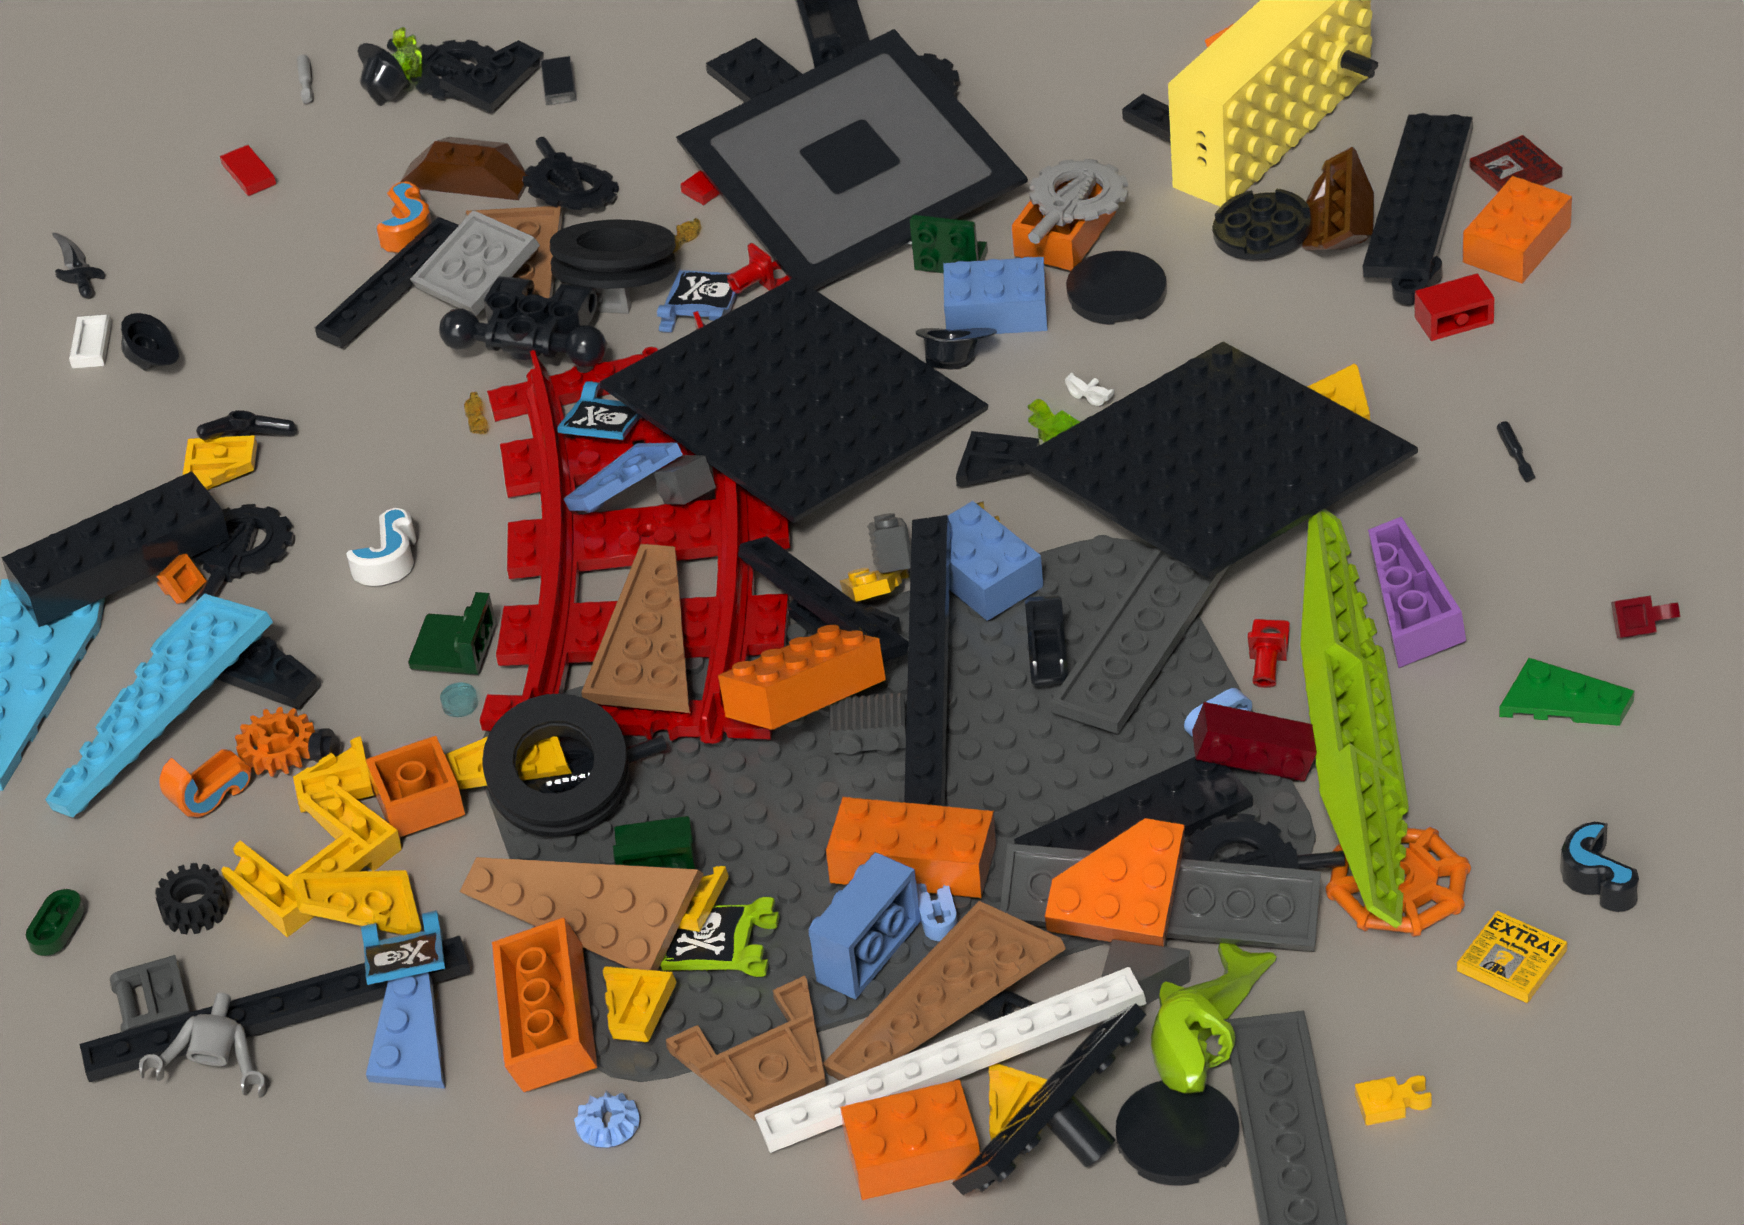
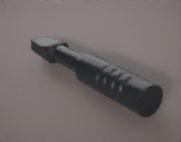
M1507 421L1499 423L1497 431L1510 456L1515 458L1519 466L1518 471L1526 482L1534 479L1533 469L1526 462L1523 456V448L1510 423Z

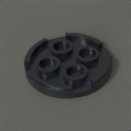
M1276 189L1275 193L1253 194L1251 190L1229 199L1216 211L1212 232L1216 245L1228 255L1241 259H1266L1284 254L1301 244L1311 230L1312 220L1308 204L1295 193Z
M1108 251L1095 254L1078 263L1067 277L1066 292L1072 304V309L1077 314L1096 323L1114 325V322L1118 320H1127L1135 317L1141 320L1154 313L1162 305L1166 297V275L1156 261L1143 254L1131 251Z
M1162 1080L1151 1083L1136 1091L1125 1101L1116 1119V1142L1119 1153L1138 1171V1175L1159 1184L1183 1186L1199 1183L1200 1178L1215 1172L1221 1167H1226L1235 1156L1239 1145V1119L1234 1106L1223 1093L1208 1084H1205L1203 1092L1182 1093L1170 1089Z

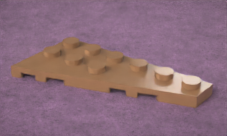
M476 857L460 892L535 927L564 917L581 941L584 949L626 968L658 971L704 873L698 869Z
M978 901L825 1060L823 1066L828 1075L841 1081L906 1055L1064 951L1066 947L1062 939Z

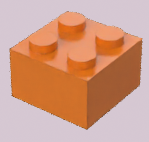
M436 735L365 759L372 788L385 820L398 830L399 838L465 815L458 783Z

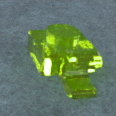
M402 27L393 31L392 38L397 52L392 55L397 59L406 78L410 81V78L421 76L422 50L416 46V36L413 34L406 37V28Z
M1037 398L1028 405V409L1035 413L1028 418V422L1038 428V438L1044 442L1080 423V421L1063 410L1054 415L1049 406L1041 399Z

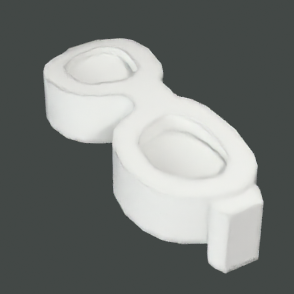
M1071 372L1065 379V384L1073 397L1080 399L1082 396H1085L1087 401L1094 406L1103 405L1114 395L1113 389L1108 390L1096 386L1099 383L1097 378H1093L1087 385Z

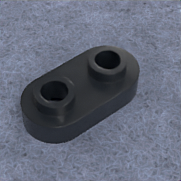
M1436 256L1430 280L1394 278L1392 280L1393 298L1404 305L1415 304L1416 290L1434 286L1442 278V260Z

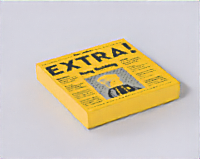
M1496 911L1458 960L1457 971L1528 1003L1567 952V941L1500 911Z

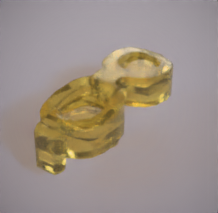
M694 218V222L687 221L676 226L677 235H674L675 249L673 253L677 252L684 243L692 241L699 235L701 230L699 219Z
M477 391L471 392L470 398L464 403L465 415L469 419V431L471 433L483 434L488 431V424L483 416L482 400L478 397Z

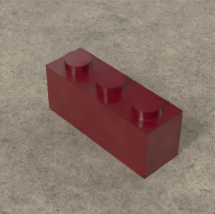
M1204 702L1192 729L1196 760L1299 781H1305L1317 754L1312 724Z

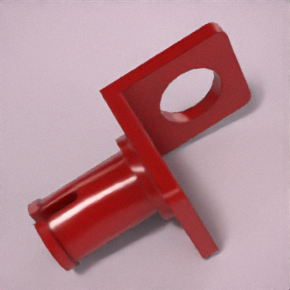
M753 243L747 245L749 264L727 276L730 288L737 294L756 282L770 291L790 280L787 275L782 278H774L773 271L781 269L776 261L772 262L771 257Z
M1255 619L1253 621L1252 632H1248V647L1250 659H1255L1252 681L1258 687L1270 688L1275 686L1277 660L1287 661L1290 630L1288 621ZM1274 629L1279 633H1265L1263 631Z

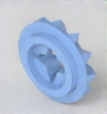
M606 1091L603 1097L595 1098L590 1095L586 1105H579L578 1115L574 1118L576 1131L584 1142L591 1146L607 1148L620 1145L630 1139L639 1126L640 1117L634 1100H627L622 1092L616 1096H611ZM609 1111L612 1116L610 1117V1122H608V1127H605L602 1118L604 1113Z

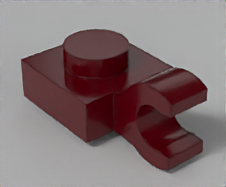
M1651 595L1611 602L1617 638L1657 632L1655 621L1681 617L1678 602L1652 606Z

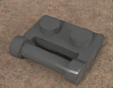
M176 955L123 969L113 973L110 977L111 990L117 994L122 1016L121 1032L190 1012ZM142 984L148 1013L138 1016L132 990L134 986Z

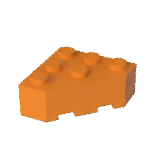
M1145 818L1053 878L1045 913L1047 931L1112 942V939L1165 947L1185 842L1184 825Z

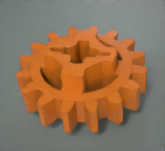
M278 707L276 713L270 714L268 709L263 710V717L261 718L254 715L250 716L252 724H241L242 734L235 736L239 758L249 767H254L257 775H260L264 770H268L271 777L280 769L285 774H288L289 767L292 765L301 768L303 766L302 758L311 759L308 743L311 734L315 730L313 723L309 722L306 714L298 716L295 708H292L288 713H284L283 708Z

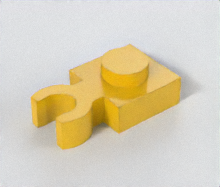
M1395 1076L1355 1084V1096L1366 1126L1406 1118L1407 1107L1414 1110H1425L1432 1106V1095L1430 1092L1424 1094L1415 1093L1426 1090L1425 1076H1413L1405 1084L1401 1085L1397 1084Z

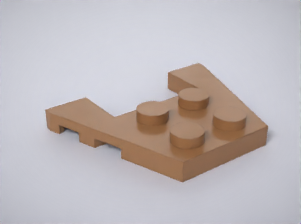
M805 976L773 990L774 1000L788 1021L787 1023L718 1055L715 1054L701 1029L696 1025L666 1039L669 1053L754 1121L756 1120L755 1114L826 1087L809 987Z

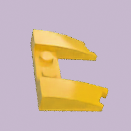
M337 784L332 785L334 798L316 803L311 799L309 792L298 797L299 804L336 840L290 875L285 876L241 840L233 848L234 854L241 857L236 869L233 871L229 867L224 866L221 869L223 877L240 895L287 938L315 917L299 913L292 885L295 873L360 871L365 866L375 871L402 850L398 830Z

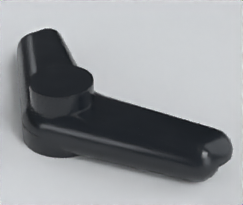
M244 410L232 411L228 416L201 424L196 429L198 437L202 440L230 434L232 436H251V432L293 436L297 432L296 425L291 420L256 415Z

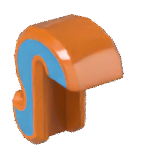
M399 182L389 189L387 194L395 204L391 210L394 217L379 223L376 227L380 246L388 252L398 253L432 223L429 205L422 200L420 189L410 182Z
M221 749L191 774L171 757L161 771L160 788L162 794L187 817L199 818L212 812L221 803L227 791L233 796L243 791L251 779L252 771L251 767L228 749Z

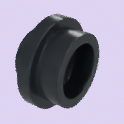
M322 728L319 732L311 734L308 751L313 761L319 762L320 759L331 752L335 757L339 755L340 741L330 728Z

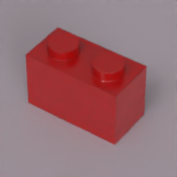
M1476 273L1416 290L1414 317L1430 341L1493 324L1495 297L1479 274Z

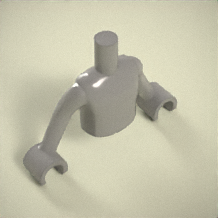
M225 993L216 994L211 1014H199L196 1017H190L185 1022L176 1039L160 1056L148 1054L139 1062L141 1078L145 1077V1072L149 1068H157V1081H161L165 1074L164 1067L186 1047L189 1040L190 1044L186 1057L193 1062L212 1066H225L227 1064L230 1049L235 1041L236 1057L243 1075L241 1078L242 1094H246V1089L251 1084L259 1085V1098L263 1097L266 1093L263 1075L253 1069L243 1026L240 1023L238 1024L236 1020L226 1017L231 996Z

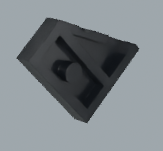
M971 431L956 473V485L963 487L1030 473L1031 471L1018 464L1017 458L1034 447L1039 446V438Z

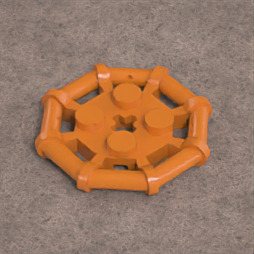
M1432 827L1426 830L1407 828V835L1401 839V843H1409V848H1406V857L1400 861V867L1405 870L1406 876L1404 882L1398 888L1404 893L1402 914L1405 912V917L1402 916V924L1397 928L1369 912L1366 906L1363 907L1351 895L1360 891L1354 876H1347L1349 864L1346 857L1345 866L1332 867L1330 882L1326 885L1325 891L1327 897L1330 900L1336 901L1357 922V928L1363 931H1367L1370 928L1410 933L1412 937L1420 936L1422 930L1451 914H1459L1465 907L1463 895L1466 878L1471 871L1469 860L1465 857H1460L1439 836L1437 829ZM1338 844L1333 852L1343 851L1341 844ZM1432 850L1441 860L1437 861L1429 852ZM1450 876L1449 889L1438 885L1439 877ZM1430 900L1438 903L1420 914L1417 912L1418 907Z

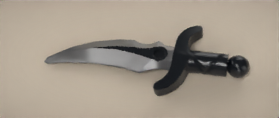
M52 233L62 249L64 265L70 269H56V277L65 282L76 283L80 295L83 298H90L93 291L89 280L93 278L104 279V271L96 267H88L89 264L84 262L85 256L74 242L63 235Z

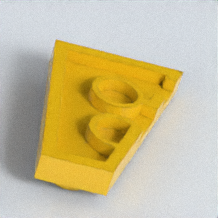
M553 736L538 741L525 751L518 768V774L522 781L572 774L559 737ZM487 737L445 754L458 783L459 790L487 786L482 761Z
M407 870L294 874L292 885L299 913L359 926L377 923L378 930L401 935L421 931Z

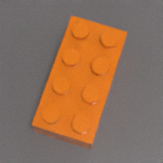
M826 625L820 627L817 630L818 633L790 640L789 645L781 649L766 650L761 653L760 658L753 661L735 663L731 670L718 675L725 717L773 730L885 681L879 638L863 635L862 631L839 629L838 625Z
M842 797L826 848L829 881L833 884L847 885L853 879L857 868L861 864H865L877 852L915 869L916 884H926L928 893L937 894V890L945 885L950 887L952 895L982 898L996 846L994 811Z
M563 917L493 941L492 949L504 1064L521 1090L527 1092L597 1068L583 947L566 919Z

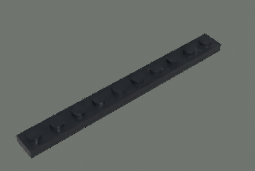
M947 515L912 520L904 803L945 806L951 523Z
M460 935L442 940L445 969L429 972L432 984L471 973ZM361 963L230 1001L226 1017L236 1020L238 1024L240 1023L244 1028L246 1037H250L382 999L385 996L388 981L367 985L365 963ZM213 1006L79 1044L89 1083L138 1069L140 1060L148 1054L160 1056L176 1039L185 1022L190 1017H196L199 1014H211ZM190 1040L175 1058L186 1055Z

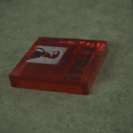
M1524 135L1470 159V169L1497 192L1500 191L1512 176L1541 186L1562 177L1563 168Z

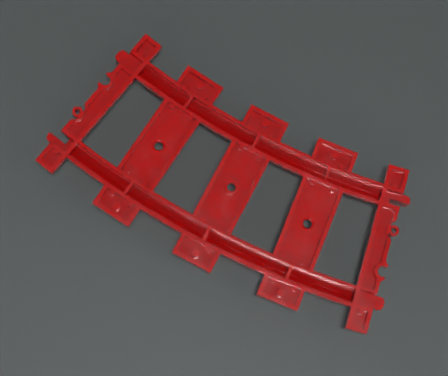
M693 312L697 330L705 326V324L701 320L699 312ZM656 347L645 348L642 351V355L635 354L619 360L597 363L587 373L579 372L577 367L574 366L571 370L552 376L548 375L547 369L536 356L535 350H532L530 355L533 369L526 375L527 382L502 386L487 391L495 422L528 414L533 438L501 443V456L508 498L540 492L542 518L508 522L507 571L509 579L541 576L539 604L504 606L496 652L498 666L529 665L522 695L487 694L479 720L482 731H491L493 726L507 711L523 701L546 694H563L569 663L594 661L618 601L577 603L579 572L632 566L640 544L675 547L677 561L718 556L716 597L680 598L685 658L709 657L702 700H689L690 713L597 705L601 706L613 717L622 735H643L650 740L656 731L667 730L670 741L678 737H700L701 742L709 744L720 742L724 732H726L728 738L771 739L773 731L771 729L725 717L718 675L731 670L735 663L748 661L749 655H761L766 650L781 649L786 646L789 619L788 605L790 604L788 594L754 595L755 570L738 557L741 543L766 536L782 548H790L789 520L756 496L751 495L749 491L714 467L716 499L697 500L686 504H661L658 506L626 508L578 514V511H569L564 501L566 496L576 490V486L584 484L632 448L635 441L644 440L645 443H677L683 455H696L645 418L639 419L623 440L558 433L557 427L564 419L561 406L578 402L586 381L600 382L658 351ZM602 388L597 392V397L609 395Z

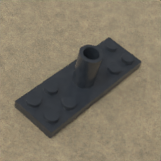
M1135 1003L1101 1022L952 1182V1185L962 1195H965L976 1188L982 1192L995 1180L1000 1183L1016 1168L1017 1165L1013 1160L1020 1153L1023 1155L1029 1153L1041 1141L1042 1138L1038 1133L1045 1125L1084 1167H1088L1097 1161L1113 1145L1115 1138L1074 1094L1094 1072L1100 1074L1116 1059L1112 1052L1119 1045L1122 1048L1125 1047L1140 1033L1136 1026L1144 1019L1146 1013Z

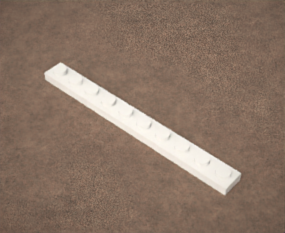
M1127 967L755 1114V1118L768 1150L772 1153L842 1125L841 1106L956 1080L1107 1020L1135 1003L1139 1007L1145 1005L1144 992L1130 967Z

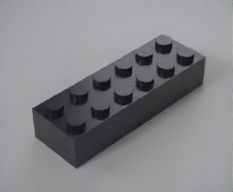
M191 471L1 558L11 589L38 627H41L164 570L179 555L187 554L189 557H193L229 540V535L222 508Z

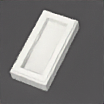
M109 315L77 317L69 359L72 368L105 365L112 324Z

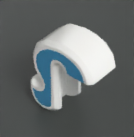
M392 508L379 516L381 548L368 547L349 550L346 553L354 581L368 586H381L397 582L410 573L414 565L410 545L416 543V535L411 515L405 509Z

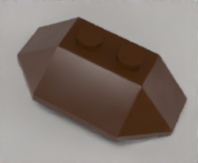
M446 137L434 141L410 163L400 182L413 183L421 190L519 201L526 188L523 185V176L528 175H525L524 168L508 143Z
M1352 146L1324 162L1321 168L1323 173L1314 183L1306 200L1312 220L1311 230L1303 241L1302 246L1306 251L1344 250L1355 244L1363 243L1372 236L1374 191L1357 151Z

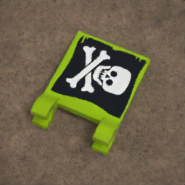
M761 897L750 905H714L700 932L678 928L661 962L662 970L736 969L755 977L766 976L769 962L768 959H762L764 953L763 945H748L753 924L764 929L777 928L780 915L779 912H773L774 898Z

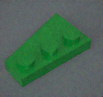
M1528 658L1499 706V717L1513 718V713L1534 714V720H1548L1549 715L1570 717L1575 723L1620 726L1634 702L1635 690Z

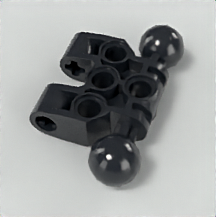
M498 276L484 298L487 323H480L473 312L459 308L452 309L446 313L440 320L439 334L442 341L452 349L466 350L477 341L485 342L488 350L498 351L502 348L503 352L510 353L517 360L531 359L530 351L535 350L536 356H540L543 353L545 358L551 359L556 356L557 352L567 354L572 363L582 368L593 367L605 357L607 342L602 332L589 325L596 309V290L582 286L561 284L552 297L544 298L534 295L535 287L532 280Z

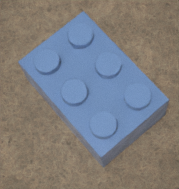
M1044 257L943 263L946 329L992 328L997 330L996 334L1048 331Z
M971 501L948 515L951 523L949 590L986 621L1043 587L1041 555L978 504Z
M877 852L865 864H861L857 868L853 879L843 890H839L835 894L830 906L821 916H817L810 925L809 937L816 982L855 1000L921 921L915 869Z

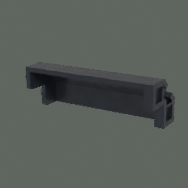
M795 0L815 68L870 41L857 0Z

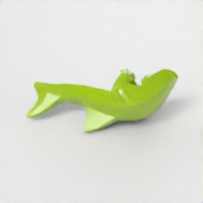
M1219 943L1218 953L1225 968L1222 976L1187 988L1166 981L1161 984L1159 994L1160 1010L1155 1018L1151 1032V1049L1157 1071L1163 1083L1170 1089L1182 1093L1203 1092L1208 1068L1215 1067L1229 1059L1236 1039L1231 1023L1225 1020L1229 1018L1248 995L1259 977L1276 961L1274 953H1250L1241 950L1235 944ZM1211 1035H1220L1218 1044L1223 1047L1218 1052L1219 1056L1212 1055L1206 1051L1207 1043L1205 1041Z

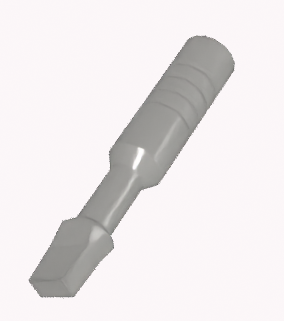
M300 55L297 58L299 82L302 84L301 98L302 102L307 104L312 101L310 63L307 55Z

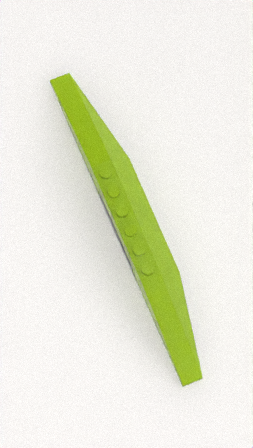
M1323 509L1310 517L1308 522L1300 642L1309 716L1313 726L1317 751L1315 757L1320 787L1319 792L1367 910L1397 928L1402 924L1404 894L1398 888L1404 882L1405 870L1400 867V861L1406 857V848L1401 844V839L1407 835L1408 825L1403 820V815L1408 812L1409 805L1385 654L1381 646H1375L1372 636L1377 633L1374 620L1369 617L1366 619L1363 607L1368 602L1365 594L1357 591L1355 581L1359 579L1356 566L1351 563L1348 564L1346 558L1351 553L1341 520L1326 509Z

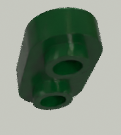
M60 889L51 893L45 899L26 930V939L33 953L41 956L52 955L65 946L84 914L80 895L76 891Z

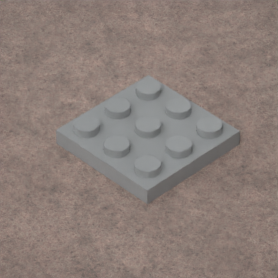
M473 210L410 280L416 288L458 308H464L473 312L477 316L485 308L484 298L498 276L512 277L528 261L540 245L535 237Z

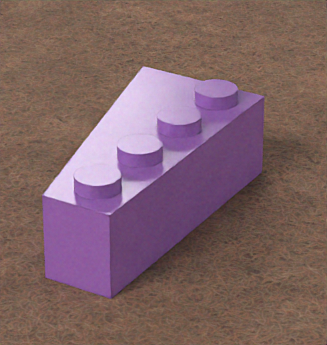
M1402 516L1368 529L1374 565L1398 668L1465 642L1466 636L1462 611Z

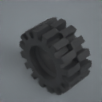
M191 863L190 869L186 870L185 866L181 865L178 866V873L175 874L172 870L167 872L168 880L160 879L158 882L160 888L156 887L155 898L163 922L166 926L169 925L170 930L176 932L179 928L181 934L187 935L188 930L192 929L194 934L200 933V927L205 926L208 931L213 928L212 921L219 924L223 920L221 914H227L229 899L223 879L215 868L210 870L209 865L203 864L201 869H199L197 863ZM191 895H204L194 902L181 903L182 900Z

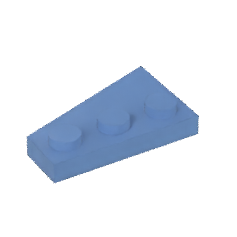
M637 443L566 496L564 501L569 511L593 512L602 507L606 500L683 454L677 443Z
M429 972L388 980L366 1071V1077L369 1082L445 1089L440 1059L441 1049L436 1027L437 1016L433 984Z

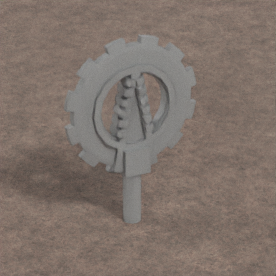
M1073 159L1060 161L1059 165L1053 167H1045L1039 171V178H1033L1030 183V190H1034V192L1030 193L1031 202L1033 205L1038 204L1040 206L1039 211L1045 217L1028 234V238L1032 243L1037 244L1055 225L1063 227L1066 223H1072L1074 219L1089 221L1099 219V216L1102 214L1113 213L1119 209L1118 203L1125 202L1128 196V190L1123 189L1128 187L1125 175L1119 176L1116 167L1110 164H1100L1098 160L1084 159V161H1073ZM1072 180V182L1068 183L1062 189L1058 190L1057 193L1055 192L1056 188L1059 185H1061L1064 182ZM1095 184H1099L1103 188L1101 193L1088 199Z

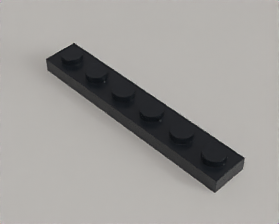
M437 217L315 327L317 338L343 348L413 284L410 280L411 277L459 225Z
M766 536L740 544L739 558L773 582L776 587L797 600L800 605L821 618L824 623L838 625L839 629L846 631H862L863 635L879 638L883 662L907 654L909 641Z

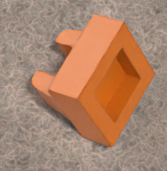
M187 554L177 556L157 576L159 579L157 582L158 586L165 595H170L176 604L185 603L206 582V579Z

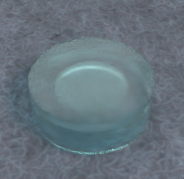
M453 683L444 688L440 694L442 709L445 714L451 717L467 716L478 706L476 690L468 683Z

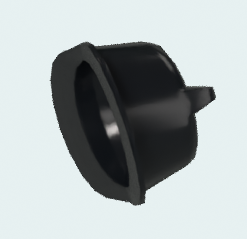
M363 43L359 45L357 51L363 64L360 85L369 93L377 105L383 106L387 100H394L402 89L410 87L411 83L406 78L401 65L391 53L374 44Z
M132 313L124 317L121 322V350L130 362L141 369H149V367L154 365H171L177 362L179 351L169 329L163 322L144 313Z
M923 328L916 330L915 333L917 336L924 338L925 361L929 366L957 369L966 365L972 359L978 339L995 335L997 330L992 328L957 330Z

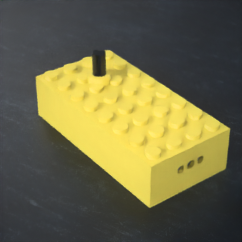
M1260 0L1168 83L1173 188L1221 207L1229 199L1244 193L1251 185L1259 181L1269 168L1277 164L1286 152L1295 147L1303 136L1310 130H1313L1317 123L1328 113H1331L1335 106L1346 96H1349L1353 89L1363 80H1366L1368 77L1373 78L1375 70L1378 68V62L1371 59V0Z

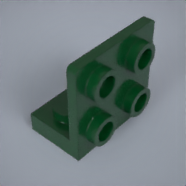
M912 215L910 218L914 270L944 273L943 263L985 261L988 253L987 242L977 241L975 222Z
M475 592L471 606L466 607L464 616L427 614L408 661L409 668L478 675L496 625L490 593Z
M688 816L619 825L614 828L616 845H613L615 865L695 869L691 823Z

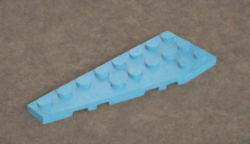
M1 580L0 791L4 790L22 760L21 752L28 741L33 742L38 734L37 726L41 719L49 716L70 681L69 673L77 661L81 662L87 653L85 647L90 638L95 639L99 633L105 597L38 627L11 589L9 580Z
M204 594L154 642L150 648L153 655L148 663L140 662L134 671L137 675L134 683L127 686V688H122L95 727L99 732L92 743L91 741H86L79 750L82 758L78 764L65 770L45 799L50 808L72 818L85 810L89 801L102 789L108 787L114 781L115 776L127 764L135 761L139 757L140 752L153 739L162 735L165 727L178 715L184 713L189 708L190 703L202 691L211 687L215 679L227 667L233 665L239 659V655L249 645L263 636L264 631L273 623L267 611Z

